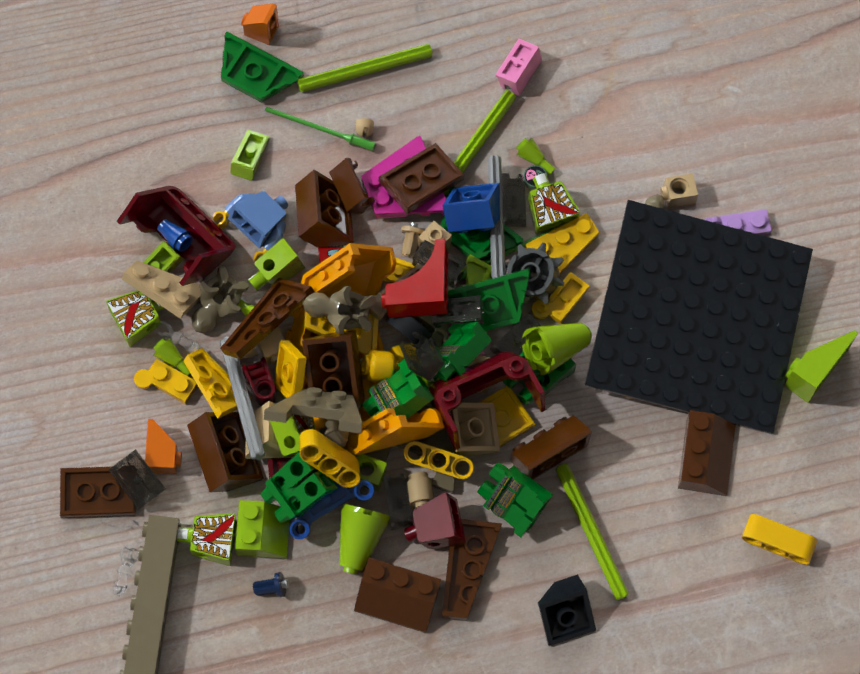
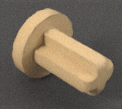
M410 223V226L401 227V232L405 234L401 251L404 256L414 257L416 254L418 237L424 231L418 228L417 223Z

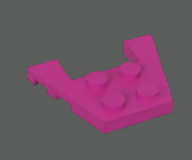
M421 135L361 175V180L368 197L373 196L375 200L371 206L376 219L407 217L408 214L430 216V213H442L444 215L442 206L446 201L444 192L406 214L378 181L379 176L426 149Z

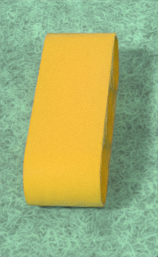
M308 429L300 434V457L305 462L343 487L351 488L358 485L360 482V465L356 456L317 430Z
M410 442L404 449V456L408 462L458 479L471 477L475 470L473 461L468 457L422 442ZM415 445L422 449V456L417 460L412 459L409 454L411 447ZM437 453H442L446 457L445 465L440 468L433 464V457ZM460 461H466L470 466V470L466 475H460L457 472L456 466Z
M757 514L749 515L741 537L742 540L751 545L804 565L810 564L818 542L815 537Z

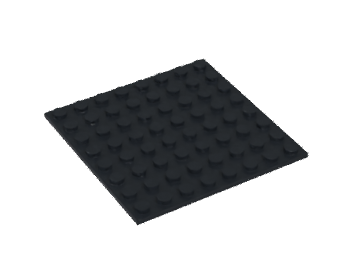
M627 200L585 386L688 413L690 410L716 414L735 425L774 434L813 249Z

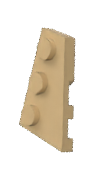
M140 261L132 264L122 276V280L180 319L201 299L200 284L192 283L182 286L179 283L182 277Z

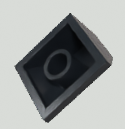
M578 574L554 582L539 600L538 607L548 646L596 631L588 592Z

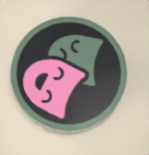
M538 165L528 167L523 176L525 186L531 190L536 189L533 178L543 173L547 176L545 169Z

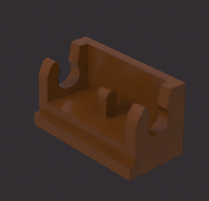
M345 158L329 174L346 211L362 214L375 200L373 196L369 198L365 194L354 171L358 167L357 161L352 162L351 158Z

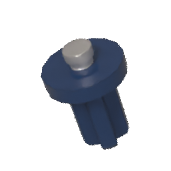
M282 572L275 573L273 579L255 581L253 583V591L257 596L276 593L279 598L285 597L286 588H289L288 579L285 580Z

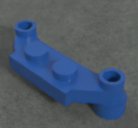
M333 480L338 488L322 498L302 516L297 517L290 525V534L298 540L306 538L310 534L312 522L353 497H357L360 500L372 498L375 492L374 485L370 481L362 480L355 487L346 488ZM364 485L368 486L369 493L367 495H364L361 492V488ZM300 524L305 527L303 534L297 530Z

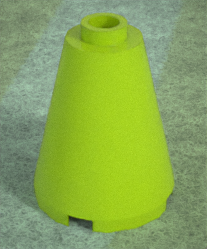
M583 323L537 326L526 329L522 338L526 337V344L522 345L525 359L533 370L538 369L541 372L539 375L549 374L590 345L592 338L591 330Z
M348 504L342 505L339 565L344 566V572L357 575L358 570L364 571L368 558H371L389 523V515Z

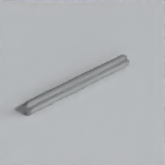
M491 155L488 159V184H500V218L495 227L490 230L492 278L506 275L501 157Z
M225 336L224 339L220 340V346H222L226 342V340L229 338L228 336ZM223 353L250 457L257 461L261 460L265 456V451L240 360Z

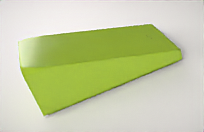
M247 130L231 162L230 173L250 181L253 180L270 136Z
M163 241L143 263L170 273L184 258L177 251L173 250L169 243Z

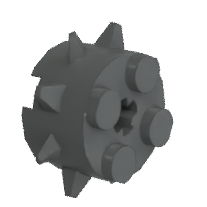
M542 243L538 249H525L520 244L518 245V254H515L510 262L505 263L507 274L528 268L530 273L537 272V275L533 278L529 275L524 305L528 300H542L547 304L549 303V297L557 286H564L565 282L560 279L558 268L564 260L562 257L551 258L546 254V243Z

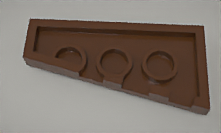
M278 278L220 349L227 356L242 359L303 304L307 296L315 291L311 286Z
M461 519L466 542L449 546L442 618L467 620L502 523Z

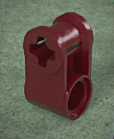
M262 357L260 361L248 366L245 364L241 365L247 384L250 386L256 402L260 406L268 401L275 403L277 399L275 384L265 358ZM264 389H268L271 391V393L267 396H261L259 394L260 391Z

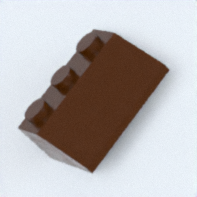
M316 170L311 171L295 185L299 237L315 247L341 246L354 243L351 212L346 211L333 180Z
M356 330L344 331V334L333 332L303 339V353L307 358L305 368L308 388L316 387L320 388L323 392L330 393L333 391H343L346 395L354 396L357 408L360 409L363 406L362 403L365 402Z
M690 410L686 420L678 489L727 496L735 424L716 414Z
M205 412L187 425L210 493L228 492L264 479L259 462L256 459H246L245 457L246 438L238 412H231L219 419L214 412Z
M574 415L568 419L563 417L554 423L552 429L548 431L544 429L533 436L534 440L527 444L522 442L515 446L510 460L513 465L520 469V472L534 480L586 448L592 431Z
M368 558L354 612L426 633L441 587V579Z

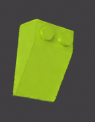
M854 330L805 353L802 359L797 357L785 375L788 378L785 387L809 403L848 352L858 332Z

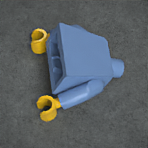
M266 192L239 194L224 207V212H215L213 220L216 222L218 219L223 218L218 224V227L221 229L227 227L230 220L259 249L263 246V251H258L254 254V261H257L259 256L264 255L283 238L286 227L284 222L286 217L285 209L288 207V204L284 197L278 196L273 200Z

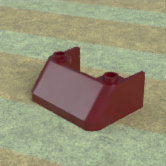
M165 186L135 193L116 221L119 224L134 222L137 229L141 232H157L166 242L167 240L157 230L158 225L165 219L189 231L190 236L193 237L192 244L184 252L177 251L187 261L183 266L185 275L179 282L182 286L204 280L236 248L235 242L183 191L174 186Z
M509 351L502 352L465 368L466 371L462 375H452L447 381L440 379L429 387L434 397L430 402L433 408L440 412L444 429L455 450L460 449L459 435L449 411L456 409L461 404L463 398L508 378L515 381L523 379L541 412L546 411L545 392L528 361Z

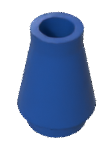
M167 219L158 225L157 230L164 236L173 250L184 252L192 244L193 237L190 236L189 231L171 223Z

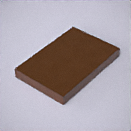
M435 143L379 176L378 181L405 213L408 214L463 181L465 175Z
M135 466L60 468L61 518L136 516Z

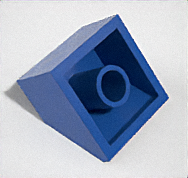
M490 183L453 188L442 205L448 232L456 231L462 234L473 229L488 231L495 227L500 218V184Z

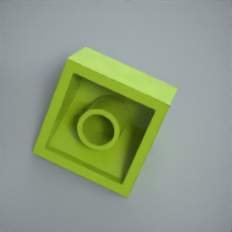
M239 500L235 546L237 556L287 559L290 520L280 523L276 518L275 511L281 506L268 504L265 501Z

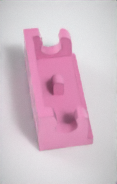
M521 39L517 40L496 73V77L499 79L500 86L503 89L508 85L515 95L520 96L542 61L538 46Z

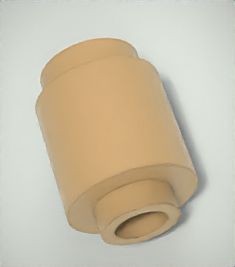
M426 472L410 474L407 481L410 506L416 509L434 499L432 480Z

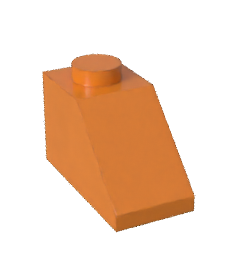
M271 3L252 6L250 12H246L242 18L241 25L243 26L244 36L270 45L279 27L277 5Z
M148 419L144 466L146 472L150 474H177V467L182 465V452H178L176 443L153 419Z

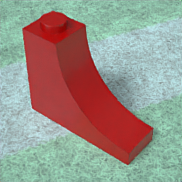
M435 239V246L431 257L417 273L402 281L386 284L385 294L381 295L382 308H386L389 318L448 314L449 251L445 239Z

